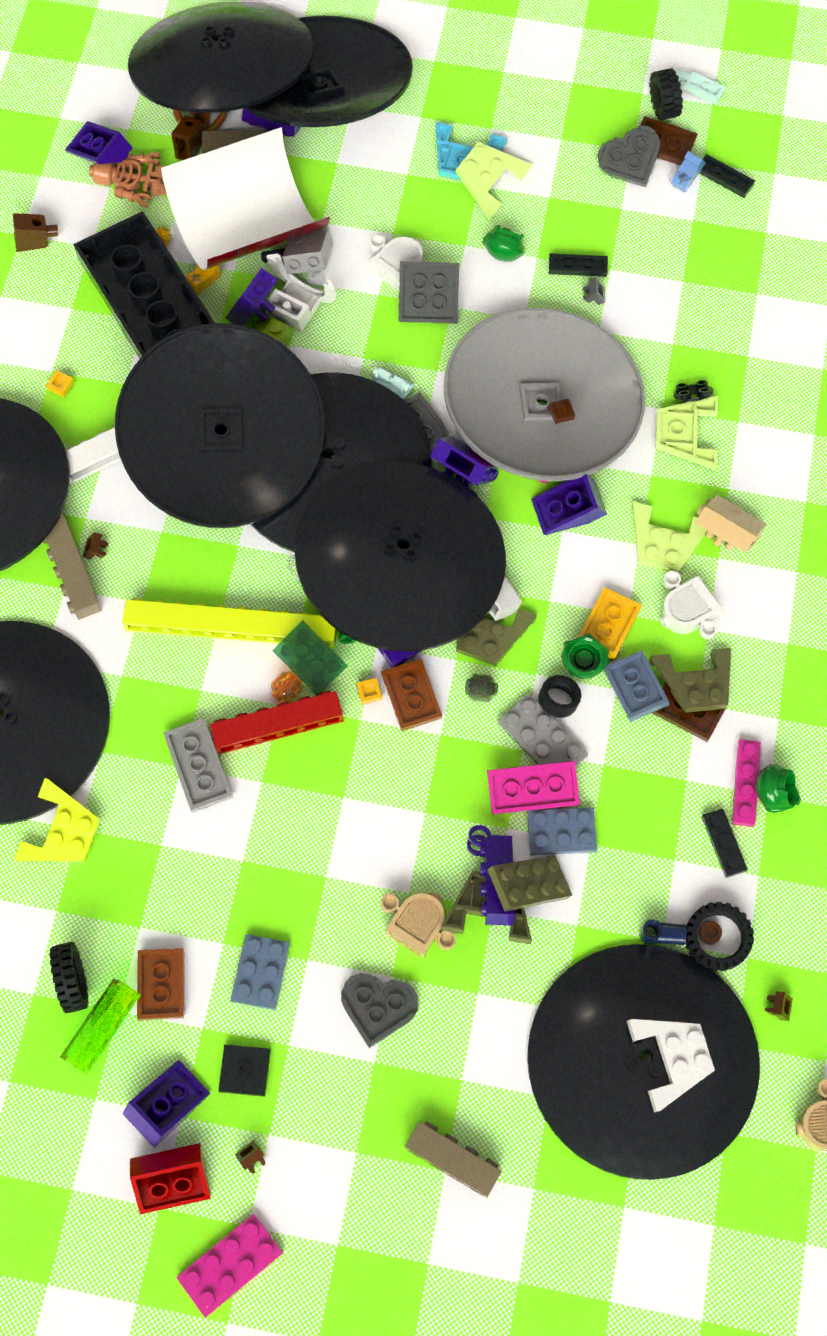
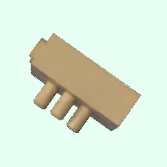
M718 494L713 499L709 498L705 505L702 504L696 514L699 516L696 524L707 530L706 537L711 539L716 535L713 541L714 545L721 546L725 540L727 542L725 545L727 550H732L735 546L745 553L758 541L767 525Z

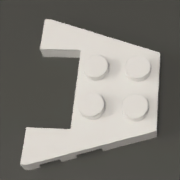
M640 1019L627 1021L633 1042L656 1036L670 1085L648 1091L654 1112L661 1111L715 1071L700 1024Z

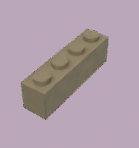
M272 130L202 131V154Z
M427 1121L424 1124L419 1122L405 1145V1150L487 1199L502 1172L498 1169L500 1165L489 1158L484 1161L477 1157L479 1153L469 1146H466L465 1149L457 1144L458 1140L447 1133L445 1136L436 1132L438 1128Z

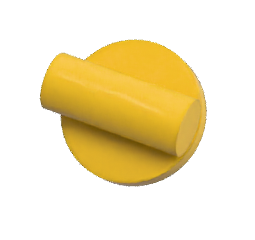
M159 226V228L155 227L154 229L167 248L172 238L171 234H169L170 231L162 226Z

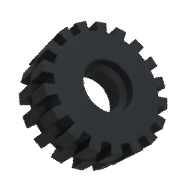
M673 68L653 72L649 79L651 82L649 83L651 103H653L652 107L655 110V115L660 120L678 117L682 113L683 98L681 94L683 93L680 89L679 77Z

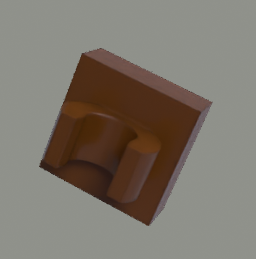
M569 399L549 403L548 409L555 424L574 420L575 413Z
M94 532L87 538L83 553L84 558L91 560L95 555L99 558L106 556V553L102 552L100 547L106 548L109 543L101 540L102 534Z
M776 991V996L768 995L767 999L774 1002V1006L772 1008H765V1011L775 1015L780 1020L789 1021L793 998L787 993Z
M254 1140L235 1154L244 1170L248 1168L252 1174L255 1173L252 1167L253 1163L260 1161L263 1166L266 1164L262 1157L264 1154Z

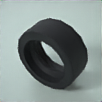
M564 675L549 677L543 683L538 695L539 704L542 709L549 715L559 718L572 715L576 711L582 697L578 684ZM553 688L561 689L569 694L572 701L569 704H559L551 699L548 691Z

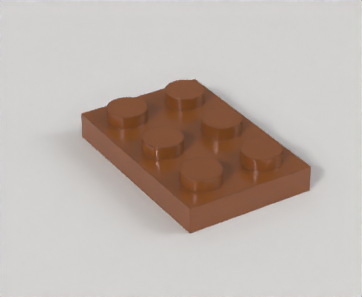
M422 659L381 671V676L401 731L442 719V714Z
M184 949L138 950L137 1020L184 1018Z

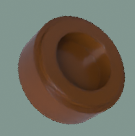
M706 921L700 926L698 936L703 943L713 945L720 940L722 929L718 923Z

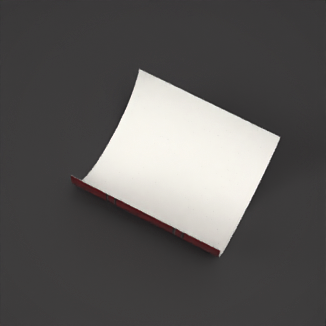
M282 127L161 168L166 193L178 228L190 254L202 270L323 229L329 224L330 216L314 221L302 201L287 160Z

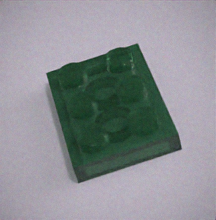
M304 620L272 650L316 696L348 667Z

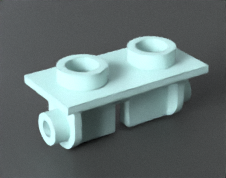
M376 366L373 374H375L372 378L373 381L386 386L403 400L406 399L415 385L409 382V380H405L385 370L381 366Z

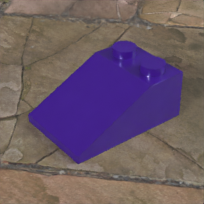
M586 472L580 478L568 480L531 499L544 535L589 524L607 515L595 479L587 475Z
M178 1060L129 1101L122 1114L155 1148L210 1095V1092Z

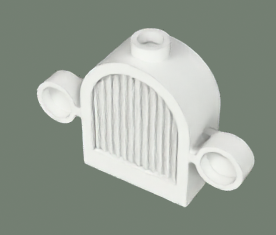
M377 234L370 238L371 250L379 252L371 259V272L399 291L400 261L423 262L422 243L417 239L398 237L385 245V238L382 235Z
M668 571L664 576L663 584L672 591L665 598L661 616L659 617L660 623L664 628L679 634H688L699 629V634L702 638L712 639L717 632V626L712 621L719 617L722 608L698 576L680 585V574L676 571Z

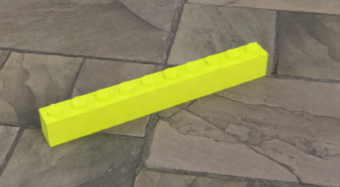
M139 598L125 601L122 620L125 631L324 648H335L337 629L331 626L322 616L312 615L308 612H301L300 614L291 613L286 610L271 612L268 609L249 610L246 607H237L235 609L224 605L210 607L201 603L186 605L183 602L165 603L162 600L150 602Z

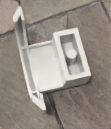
M279 254L267 255L266 257L271 269L286 283L282 291L275 289L267 300L275 306L272 313L267 311L268 315L302 332L321 302L332 303L336 300V291L332 281L327 279V284L324 283L325 290L315 289L297 279L293 274H287Z

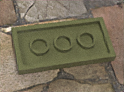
M555 855L494 865L487 869L505 912L566 900L573 896Z

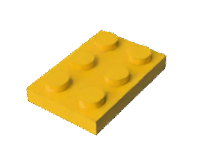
M604 587L578 637L590 633L610 650L608 657L615 660L641 610L642 604Z

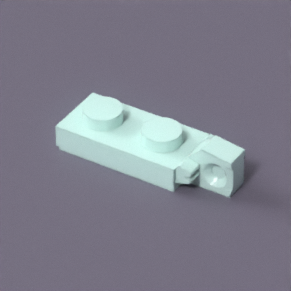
M678 69L676 75L679 77L678 81L681 83L680 87L715 105L725 92V86L694 71L686 73Z

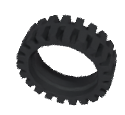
M711 902L701 906L690 917L686 925L687 937L685 945L690 951L689 955L712 971H726L735 968L747 958L754 943V930L751 928L752 923L750 919H746L747 915L744 912L741 913L739 911L740 908L737 906L732 907L727 902L725 904H722V902ZM713 915L725 916L737 925L741 933V944L733 955L726 958H715L701 948L697 939V930L705 918Z
M68 942L52 946L49 953L50 965L52 967L51 974L53 975L52 980L55 984V992H57V998L60 1001L63 1012L72 1013L88 1008L87 981L84 975V967H82V960L75 943Z

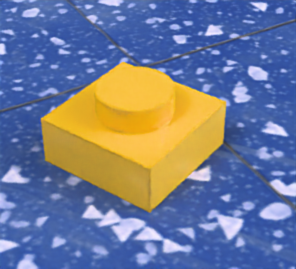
M56 370L46 384V388L53 393L65 397L74 384V379Z
M377 678L356 683L361 705L382 700Z

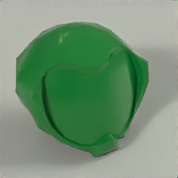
M495 225L494 229L488 232L482 241L489 254L502 262H513L522 257L525 253V247L522 243L524 234L518 235L510 229L500 228V225Z
M590 633L574 640L565 641L563 644L564 648L561 654L563 665L571 675L577 678H593L600 674L608 664L610 650Z
M769 764L759 772L755 781V790L757 797L767 812H782L800 804L801 797L796 788L793 770L784 769L777 764Z

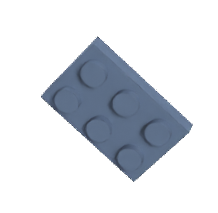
M642 650L611 663L604 668V672L629 722L669 705V700Z
M594 808L528 810L530 855L597 853Z
M245 934L230 1000L232 1003L276 1011L290 942Z

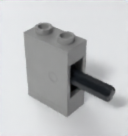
M329 226L288 240L286 248L262 251L261 260L264 263H268L267 255L279 254L282 261H284L287 274L306 272L307 278L312 279L315 277L314 271L320 273L322 270H325L333 246Z

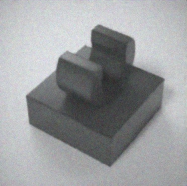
M596 277L590 278L589 285L582 288L586 294L589 293L583 296V299L588 303L594 300L597 305L605 303L603 284Z

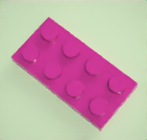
M575 761L487 770L492 814L580 805Z
M253 1214L176 1278L202 1315L207 1318L284 1253L256 1215Z

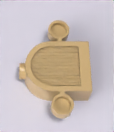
M431 892L430 895L425 893L414 894L407 898L402 906H399V900L394 894H386L382 897V910L389 914H395L385 929L386 935L424 959L435 941L445 951L453 949L456 944V937L452 932L441 931V925L445 920V913L441 904L442 898L436 893Z
M826 1078L817 1085V1093L822 1097L823 1101L816 1102L806 1108L801 1114L799 1121H795L796 1135L801 1136L810 1148L820 1152H827Z

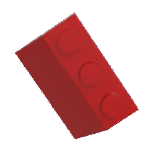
M200 1143L130 1158V1180L140 1214L211 1199L206 1165Z

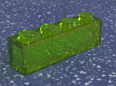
M113 978L60 1058L88 1075L141 994L124 982Z

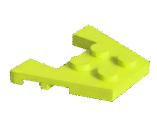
M45 778L38 797L59 804L44 846L41 848L21 841L14 860L18 862H86L101 819L49 779Z

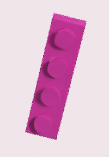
M739 739L737 743L732 825L755 826L757 807L755 781L759 774L761 742Z

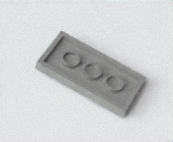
M527 694L497 720V724L536 764L575 761L577 767L588 757V753L551 715L542 709L540 704L530 694Z
M204 718L163 732L192 813L233 798Z

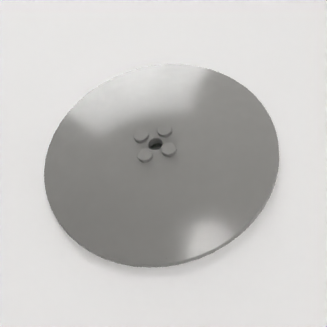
M520 308L502 312L485 319L468 331L458 342L448 360L445 371L444 398L446 408L455 429L472 450L492 465L506 472L541 481L573 480L585 475V472L587 475H591L608 467L620 458L633 443L644 416L645 393L642 378L636 364L626 349L616 338L597 324L578 315L561 310ZM542 399L547 404L540 405L537 400ZM569 399L575 413L574 420L555 424L548 409L549 403Z

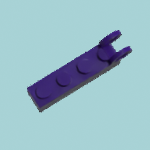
M482 825L473 826L469 830L467 849L475 856L484 857V863H480V876H484V882H481L480 895L485 896V902H481V916H485V925L513 926L515 910L504 911L487 869L494 865L513 862L512 836L491 835L487 827ZM477 830H481L486 833L487 838L482 835L472 836V834ZM471 843L481 847L480 851L474 850L471 847Z

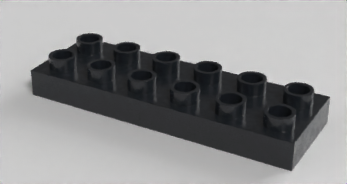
M143 211L73 244L78 260L139 359L155 344L178 331L193 326L215 323Z

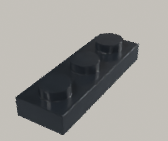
M707 154L702 159L706 163L699 173L702 176L743 198L753 188L755 180Z
M549 254L548 274L607 277L608 256Z
M724 809L702 815V821L725 878L747 872V866Z

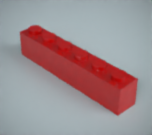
M324 691L318 696H305L296 702H282L277 707H263L254 713H240L231 719L221 718L210 724L217 753L220 755L344 721L337 692Z

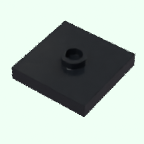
M224 1044L218 1092L265 1097L271 1049Z

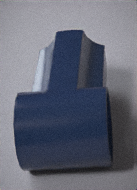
M652 919L646 921L639 931V937L642 942L648 945L654 943L685 945L687 929L686 925L661 923ZM646 928H653L656 936H649Z

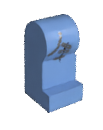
M689 151L671 181L673 186L683 192L688 190L706 164L701 158Z

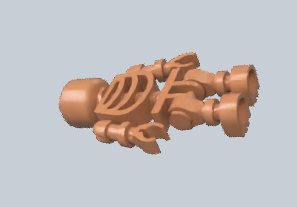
M152 152L147 155L139 153V155L129 154L126 159L118 163L117 167L115 163H94V165H90L89 176L92 177L93 182L105 186H112L114 183V195L118 198H126L130 202L136 201L142 207H148L147 201L143 200L151 201L150 189H152L151 194L158 197L167 194L161 168L164 166L160 165V153ZM144 163L149 164L147 175H142L140 165H144ZM141 182H144V193L136 194V191L139 189Z

